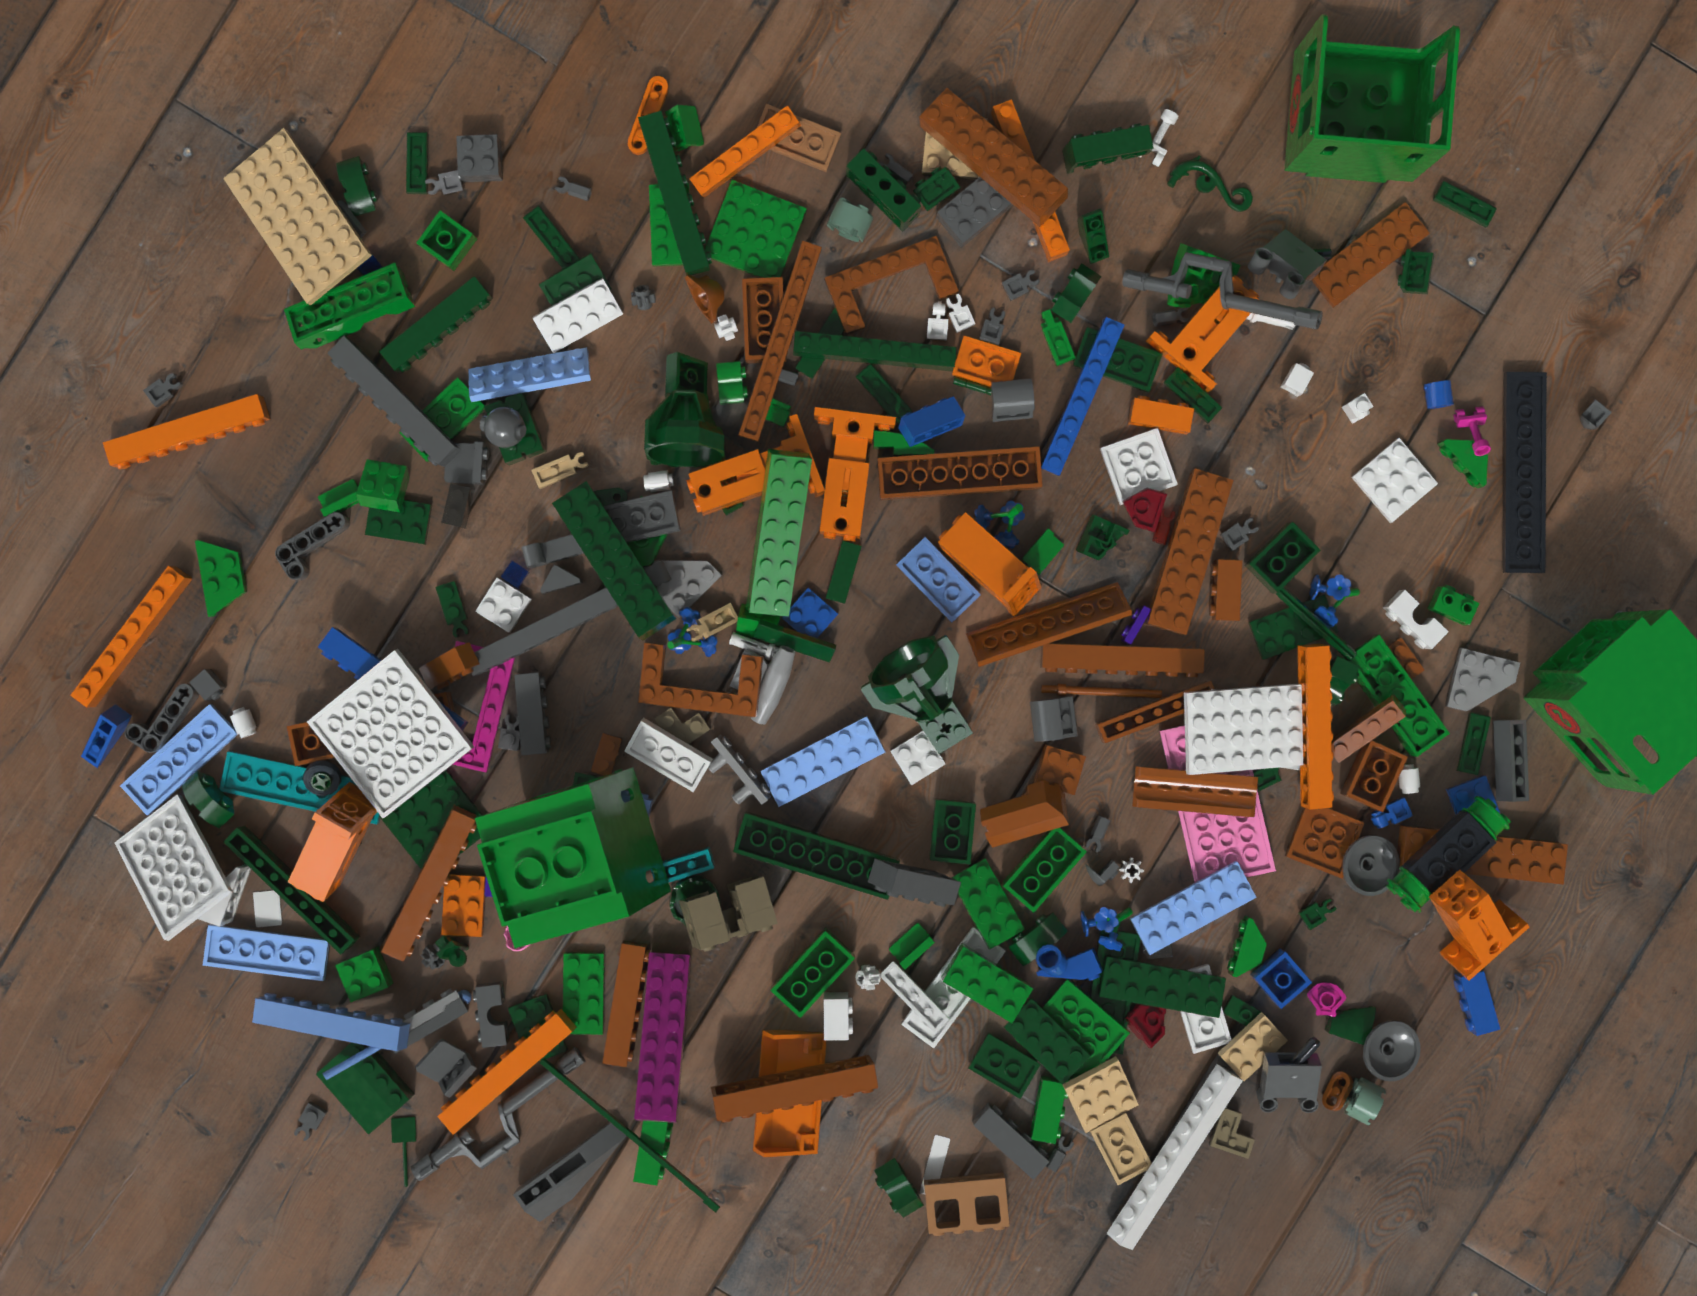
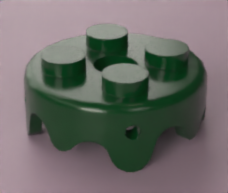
M689 876L681 879L675 884L669 897L673 917L685 926L686 923L679 900L706 891L709 894L716 892L721 907L720 896L716 886L710 880L701 876Z

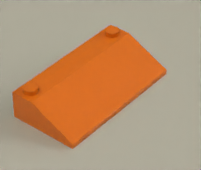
M762 1030L759 1077L825 1064L826 1040H824V1033ZM822 1100L814 1101V1104L802 1106V1104L794 1105V1108L789 1110H782V1108L774 1109V1112L769 1114L756 1113L753 1151L762 1157L818 1154Z

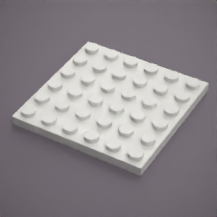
M398 649L390 653L307 721L382 818L388 816L474 748V745Z

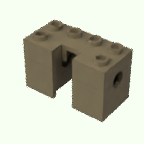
M751 876L727 884L733 907L722 911L716 892L709 894L706 891L679 900L692 947L706 952L715 949L716 944L730 941L732 937H743L755 931L761 930V932L773 929L772 925L778 924L764 877Z

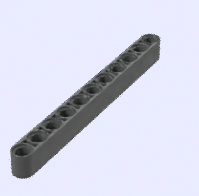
M663 561L645 568L656 588L661 586L662 583L672 580ZM607 588L602 589L474 652L480 664L473 668L474 672H472L473 677L480 675L618 607Z

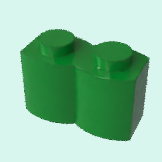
M740 361L716 363L720 405L745 403L744 398H748L747 386H743V378H746L745 366H741Z

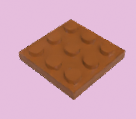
M1303 808L1285 856L1343 879L1342 866L1345 853L1350 845L1359 839L1364 822L1329 808L1311 810Z

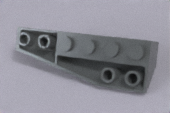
M610 1122L519 1186L513 1196L527 1214L539 1222L575 1197L625 1139L626 1135Z

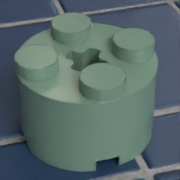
M840 198L826 225L832 231L836 228L839 231L838 235L854 242H859V240L863 242L873 221V216L868 213L869 209L860 204L854 206L849 200Z
M1355 1077L1353 1079L1352 1091L1343 1105L1345 1108L1344 1113L1366 1125H1370L1369 1119L1375 1120L1383 1105L1384 1099L1381 1098V1094H1386V1089L1363 1077L1360 1079Z

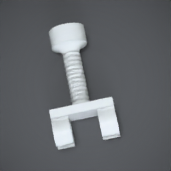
M1168 109L1163 111L1161 115L1163 122L1152 141L1154 147L1152 151L1157 153L1152 164L1158 167L1167 153V150L1159 147L1169 125H1174L1179 117L1175 112Z

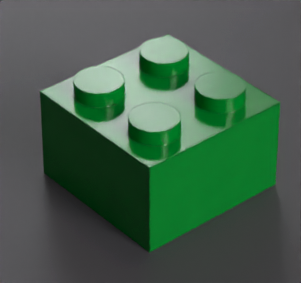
M440 210L416 243L452 271H455L477 241V238Z
M367 459L356 493L360 506L400 513L410 479L407 466Z
M379 946L335 965L350 1003L394 984Z

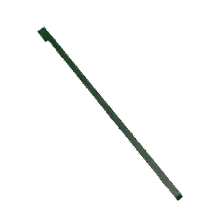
M545 1058L541 1060V1065L702 1198L704 1204L715 1213L719 1210L720 1206L708 1197L701 1188Z

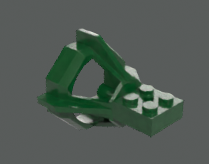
M680 352L667 355L665 399L645 420L644 450L647 459L650 460L652 465L707 467L725 461V437L722 429L716 426L709 407L707 395L708 362Z
M947 635L938 640L935 636L907 642L886 655L869 674V682L861 686V691L873 708L911 718L918 722L938 754L973 734L970 725L952 699L959 653ZM907 674V676L898 680L902 675ZM943 723L948 725L947 727L942 728Z

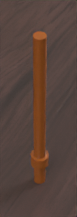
M1057 684V686L1041 685V693H1056L1057 696L1078 694L1144 698L1162 697V690L1066 686V684Z

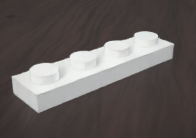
M895 961L880 974L881 978L935 1034L951 1020Z

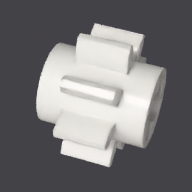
M726 314L717 317L719 322L715 323L714 326L719 338L725 337L726 341L735 338L734 333L738 332V328L734 318L728 319Z
M1132 857L1129 858L1128 862L1122 860L1123 866L1118 868L1119 871L1124 873L1121 878L1125 879L1128 877L1130 883L1133 882L1134 878L1140 880L1139 874L1144 872L1143 869L1139 868L1141 862L1133 863ZM1132 865V867L1135 868V871H1132L1130 875V873L1127 872V869H1130Z
M862 965L861 971H857L855 978L861 989L874 990L875 985L879 984L881 976L880 972L875 969V966Z

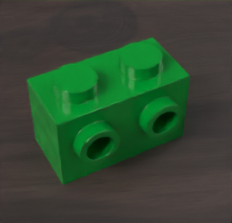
M1448 585L1437 587L1427 609L1463 626L1470 625L1480 604L1474 601L1475 597L1463 593V595L1456 593L1457 589Z

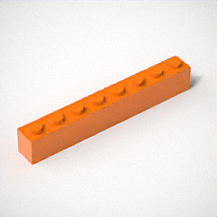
M1012 99L993 106L991 115L997 130L1035 160ZM1055 212L1041 227L1033 222L1048 262L1064 257L1069 253L1070 249Z
M255 394L103 442L109 465L118 469H126L131 466V463H145L150 461V457H164L169 455V451L175 449L176 451H183L188 449V445H202L208 442L207 439H221L227 436L226 433H240L246 430L245 427L252 425L253 427H259L264 425L265 421L271 419L264 397Z
M168 566L70 696L86 708L96 707L191 582L192 578L178 567Z
M1323 644L1298 645V684H1302L1303 765H1300L1301 806L1309 810L1332 808V801L1334 800V793L1332 791V781L1334 779L1332 771L1333 752L1331 750V741L1333 740L1331 721L1333 714L1331 711L1332 692L1330 690V681L1332 679L1330 660L1332 654L1330 646Z
M562 1009L557 1013L554 1010L544 1018L546 1022L542 1026L539 1023L529 1031L531 1035L527 1039L524 1036L514 1044L516 1048L512 1052L509 1049L500 1056L501 1061L497 1065L493 1062L485 1069L487 1073L483 1077L478 1075L470 1082L472 1086L468 1090L464 1087L455 1095L457 1099L453 1103L449 1100L440 1108L443 1112L437 1117L453 1135L577 1028Z

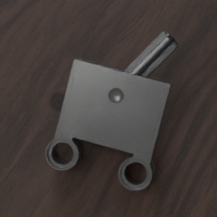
M1285 229L1264 247L1256 249L1248 263V269L1257 275L1263 274L1266 268L1269 269L1271 274L1276 275L1275 281L1277 283H1281L1282 280L1284 281L1280 287L1281 295L1287 299H1294L1299 291L1319 274L1327 259L1332 257V250L1330 248L1312 249Z
M1316 1037L1310 1038L1297 1053L1265 1052L1260 1087L1256 1091L1259 1106L1263 1112L1270 1113L1275 1111L1278 1107L1277 1098H1298L1300 1108L1305 1113H1312L1318 1109L1317 1094L1322 1065L1318 1053H1314L1321 1044Z

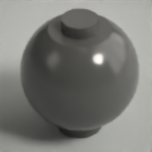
M498 407L488 415H484L480 420V430L497 447H512L518 444L526 434V426L522 416L516 410L509 407Z

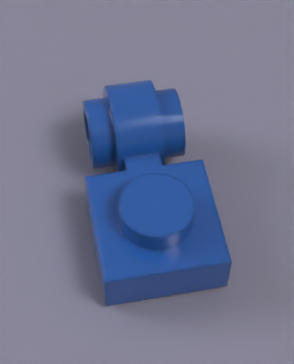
M1401 797L1386 805L1387 812L1373 811L1371 813V820L1373 825L1380 829L1389 825L1388 821L1390 819L1392 824H1397L1413 815L1405 797Z

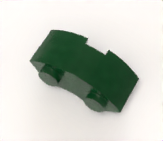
M360 156L337 162L336 167L339 181L345 190L343 194L354 216L375 211V202L378 201L374 189L371 190L367 177L370 173L366 162L362 163Z
M1082 263L1078 269L1073 268L1067 277L1070 279L1068 285L1062 293L1058 291L1052 300L1055 304L1051 311L1072 323L1102 276Z
M1338 656L1330 662V670L1332 672V679L1330 681V690L1332 692L1331 706L1342 702L1345 690L1354 684L1359 676L1357 672L1359 666Z
M196 771L182 785L188 803L190 805L194 804L201 812L199 816L211 825L220 829L235 814L233 799L226 796L219 789L215 779L210 775Z
M1053 912L1047 916L1042 914L1035 920V925L1026 932H1020L1012 938L1013 943L1008 948L1022 966L1035 960L1038 950L1043 945H1054L1068 932Z
M895 1158L874 1170L877 1175L875 1181L878 1187L884 1189L892 1201L890 1205L895 1213L899 1212L904 1218L924 1206L915 1187L909 1182L905 1171Z

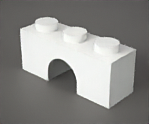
M1399 590L1383 607L1387 611L1385 613L1386 616L1392 621L1396 620L1401 625L1400 629L1405 634L1415 638L1414 642L1421 649H1433L1448 631L1435 618H1428L1423 624H1417L1413 619V611L1419 603L1406 590Z

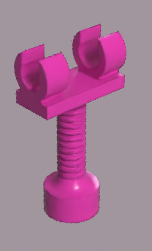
M1475 407L1476 411L1473 412L1472 416H1465L1464 409L1455 410L1456 414H1453L1455 423H1457V428L1470 427L1475 441L1472 445L1474 454L1476 456H1483L1489 453L1491 450L1489 442L1482 438L1478 425H1485L1487 419L1484 407Z

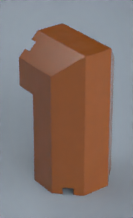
M1044 780L1028 785L1026 793L1024 794L1023 792L1019 797L980 809L981 823L983 827L986 826L987 832H985V836L992 848L1069 825L1065 793L1059 784L1049 785V782Z

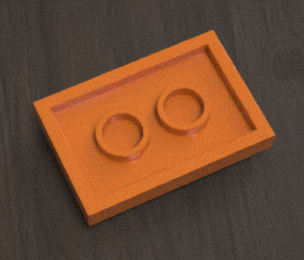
M963 336L952 375L991 387L992 382L1012 381L1021 353Z
M449 874L451 875L447 886H444L441 935L482 937L486 876Z

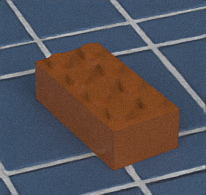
M783 277L742 279L746 364L763 362L784 298Z

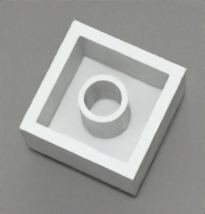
M824 992V1040H849V1034H853L852 1018H848V1014H852V998H848V992Z

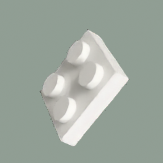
M496 578L475 612L511 633L532 599L501 579Z
M921 731L890 751L911 785L945 765L942 757L938 754L924 731Z

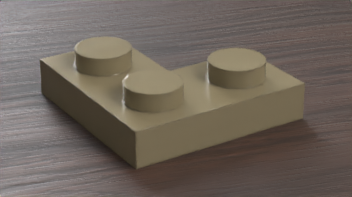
M671 707L655 718L660 728L687 744H690L710 730V727L700 713L682 723Z
M1225 1107L1216 1121L1209 1145L1249 1159L1255 1139L1237 1132L1242 1113Z

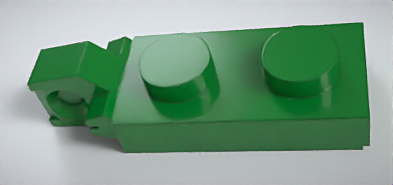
M1050 309L1042 312L1041 315L1044 323L1041 324V330L1056 367L1076 359L1062 322L1059 321L1058 317L1053 318Z

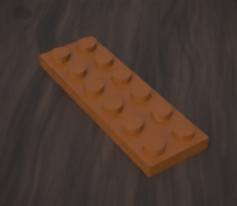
M1405 202L1325 263L1319 274L1312 279V282L1332 308H1334L1403 255L1407 249H1411L1430 233Z

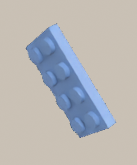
M926 537L896 564L951 623L981 595Z

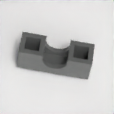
M503 981L479 984L473 990V1000L477 1002L478 1010L475 1011L476 1022L480 1024L478 1041L482 1042V1048L507 1045L510 1042L508 1021H495L490 1013L492 1006L502 1005L505 1002Z

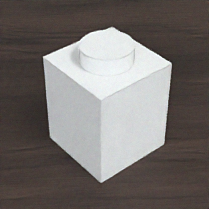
M1296 363L1290 368L1281 388L1298 397L1303 394L1314 372L1310 371L1309 366L1303 363Z

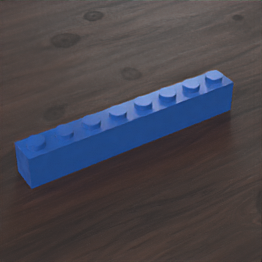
M1108 317L1103 319L1043 458L1041 469L1060 476L1125 326L1124 324Z
M334 627L330 629L318 646V648L323 650L321 653L329 660L334 658L339 662L338 666L346 672L350 670L355 673L354 678L357 680L382 661L341 630ZM442 704L463 731L469 722Z

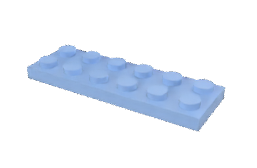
M587 347L468 369L469 397L471 402L591 381Z
M209 704L123 782L120 787L147 816L152 814L196 771H199L237 736L235 728L213 704Z
M868 716L760 772L778 807L876 758L886 751Z
M1235 861L1134 915L1130 920L1148 954L1151 955L1257 897L1239 863Z
M210 924L207 929L203 966L324 981L330 944L325 939L228 926L219 927Z

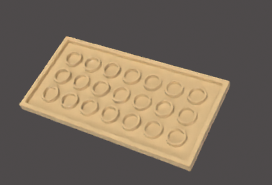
M285 128L280 130L223 178L307 304L312 305L372 256Z

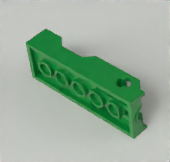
M392 263L330 289L312 305L307 304L304 300L285 308L284 312L294 343L301 350L304 348L316 349L343 336L359 331L364 323L386 314L397 315L414 308L415 304L411 293L406 288L408 284L403 271L396 263Z
M1380 635L1372 636L1371 639L1355 649L1357 655L1349 662L1359 666L1357 683L1373 705L1376 707L1394 694L1405 707L1406 717L1398 722L1399 726L1396 723L1391 727L1410 756L1418 757L1450 734Z

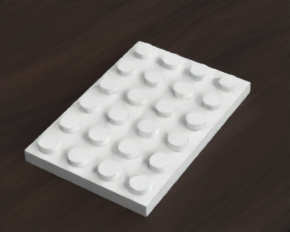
M1302 684L1184 692L1186 774L1195 775L1303 765Z
M177 794L115 842L164 940H171L233 892L181 795Z

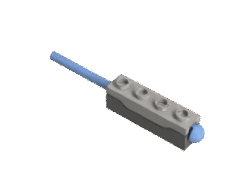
M450 988L440 994L442 998L434 1002L431 999L422 1005L423 1009L416 1012L414 1009L405 1014L403 1022L410 1023L407 1047L467 1013L468 1009L464 1002L470 1003L472 998L470 992L467 990H460L458 992L457 989L452 991ZM369 1046L323 1072V1075L328 1080L382 1048Z

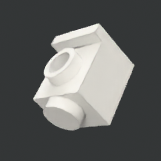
M1364 393L1342 406V409L1353 424L1370 414L1369 409L1374 406Z

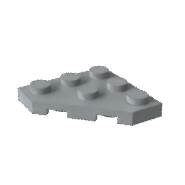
M663 561L672 580L662 583L657 589L669 608L680 618L679 611L685 607L690 608L722 575L708 561Z
M1459 648L1445 706L1462 711L1472 709L1514 684L1517 679L1520 663Z

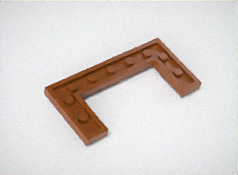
M937 236L824 278L846 335L865 328L852 294V290L925 263L939 300L959 292Z
M644 643L638 703L757 717L763 656L742 654L738 694L662 685L666 645Z

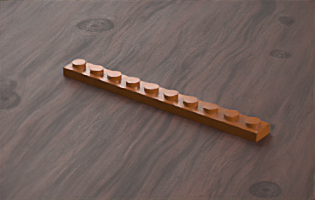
M802 241L739 436L759 442L822 250L820 246Z

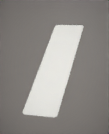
M935 1135L920 1194L925 1195L924 1180L940 1179L950 1143L949 1138Z

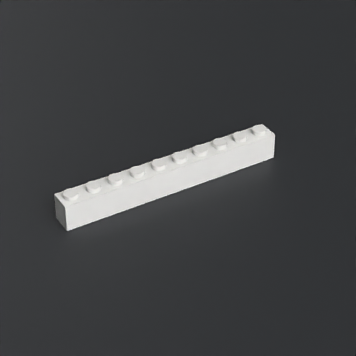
M1216 1064L1108 1230L1107 1234L1120 1246L1131 1250L1134 1249L1243 1080L1229 1070Z

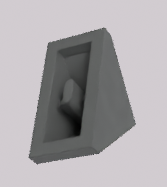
M554 565L540 591L542 594L582 584L583 582L579 577Z

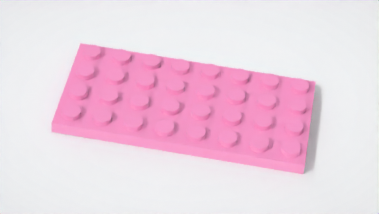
M1185 725L1159 731L1168 769L1186 770ZM1253 770L1219 772L1221 774L1254 776ZM1258 791L1256 794L1255 817L1178 811L1194 883L1235 861L1239 863L1246 877L1276 871Z

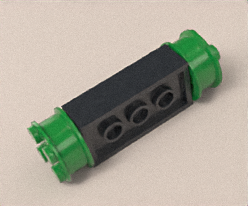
M1475 796V801L1467 809L1462 808V811L1460 810L1399 868L1400 872L1392 880L1387 879L1388 884L1386 887L1394 895L1397 894L1402 898L1400 902L1408 910L1411 909L1414 913L1416 911L1421 913L1420 908L1430 900L1429 896L1457 871L1461 870L1465 873L1497 843L1496 836L1504 829H1510L1509 823L1511 821L1495 809L1497 806L1490 799L1487 798L1485 800L1483 797Z

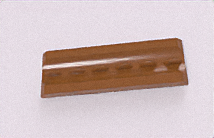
M1135 766L1132 807L1255 817L1258 777L1221 773L1188 775L1186 770Z

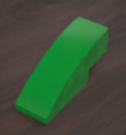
M888 431L873 432V449H893V457L934 454V450L922 442L910 447L902 434Z

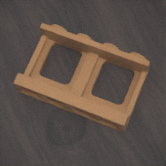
M1004 1173L924 1180L929 1234L941 1236L945 1232L962 1234L966 1230L983 1232L988 1228L1003 1230L1005 1227H1009ZM992 1195L998 1196L1000 1217L976 1219L975 1198ZM957 1199L960 1221L936 1223L934 1203L938 1200Z

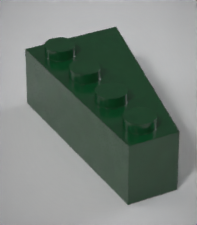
M1141 123L1131 125L1128 129L1116 127L1106 133L1095 131L1089 136H1084L1083 134L1075 135L1064 147L1062 153L1066 172L1069 174L1073 173L1075 168L1081 166L1086 170L1097 165L1099 162H1102L1104 165L1118 160V157H1121V160H1127L1147 155L1154 147L1149 125L1142 126Z

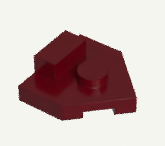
M1145 488L1122 501L1135 527L1155 532L1167 493Z
M1137 1004L1124 1017L1128 1022L1127 1026L1148 1048H1152L1165 1035V1008Z

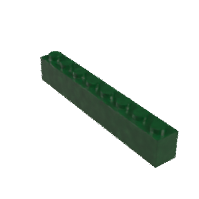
M662 111L638 117L686 276L709 271V264L712 263L709 251L705 252L703 245L706 244L703 232L699 233L697 229L700 221L697 213L693 214L691 206H694L691 193H686L685 187L688 186L685 174L681 175L679 170L680 167H683L680 156H675L673 148H676V143L673 135L669 136L667 129L671 128L668 117H663Z
M795 331L793 356L953 371L955 368L956 347Z
M245 825L237 827L226 838L224 843L340 955L346 952L361 937L325 902L314 899L310 894L288 883L293 871Z

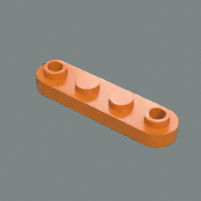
M661 76L651 78L644 93L628 138V147L633 154L641 155L647 151L638 117L661 111L669 87L667 81ZM661 86L662 90L656 91L655 88ZM637 142L642 143V146L640 148L635 147V144Z

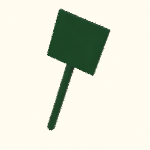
M416 1117L391 1118L392 1143L402 1142L404 1186L407 1187V1142H416Z

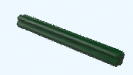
M1283 587L1276 593L1286 605L1348 661H1351L1357 655V652L1286 587Z

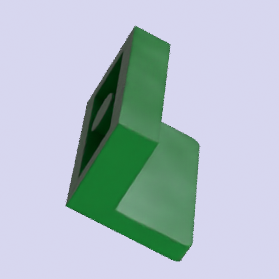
M676 105L665 112L671 127L669 128L670 136L673 135L676 143V148H673L674 151H681L689 146L704 145L695 106Z
M772 399L766 420L784 428L792 410L791 406Z
M354 479L318 496L323 507L320 510L324 517L334 512L341 513L359 504L356 495L358 485Z
M1046 529L1022 557L1021 561L1029 568H1033L1037 575H1040L1064 547V544L1054 536L1050 529Z
M741 604L736 634L754 638L760 619L778 625L780 616L749 613L746 604Z
M916 923L889 947V951L896 957L899 964L906 969L930 948L935 941L919 923Z

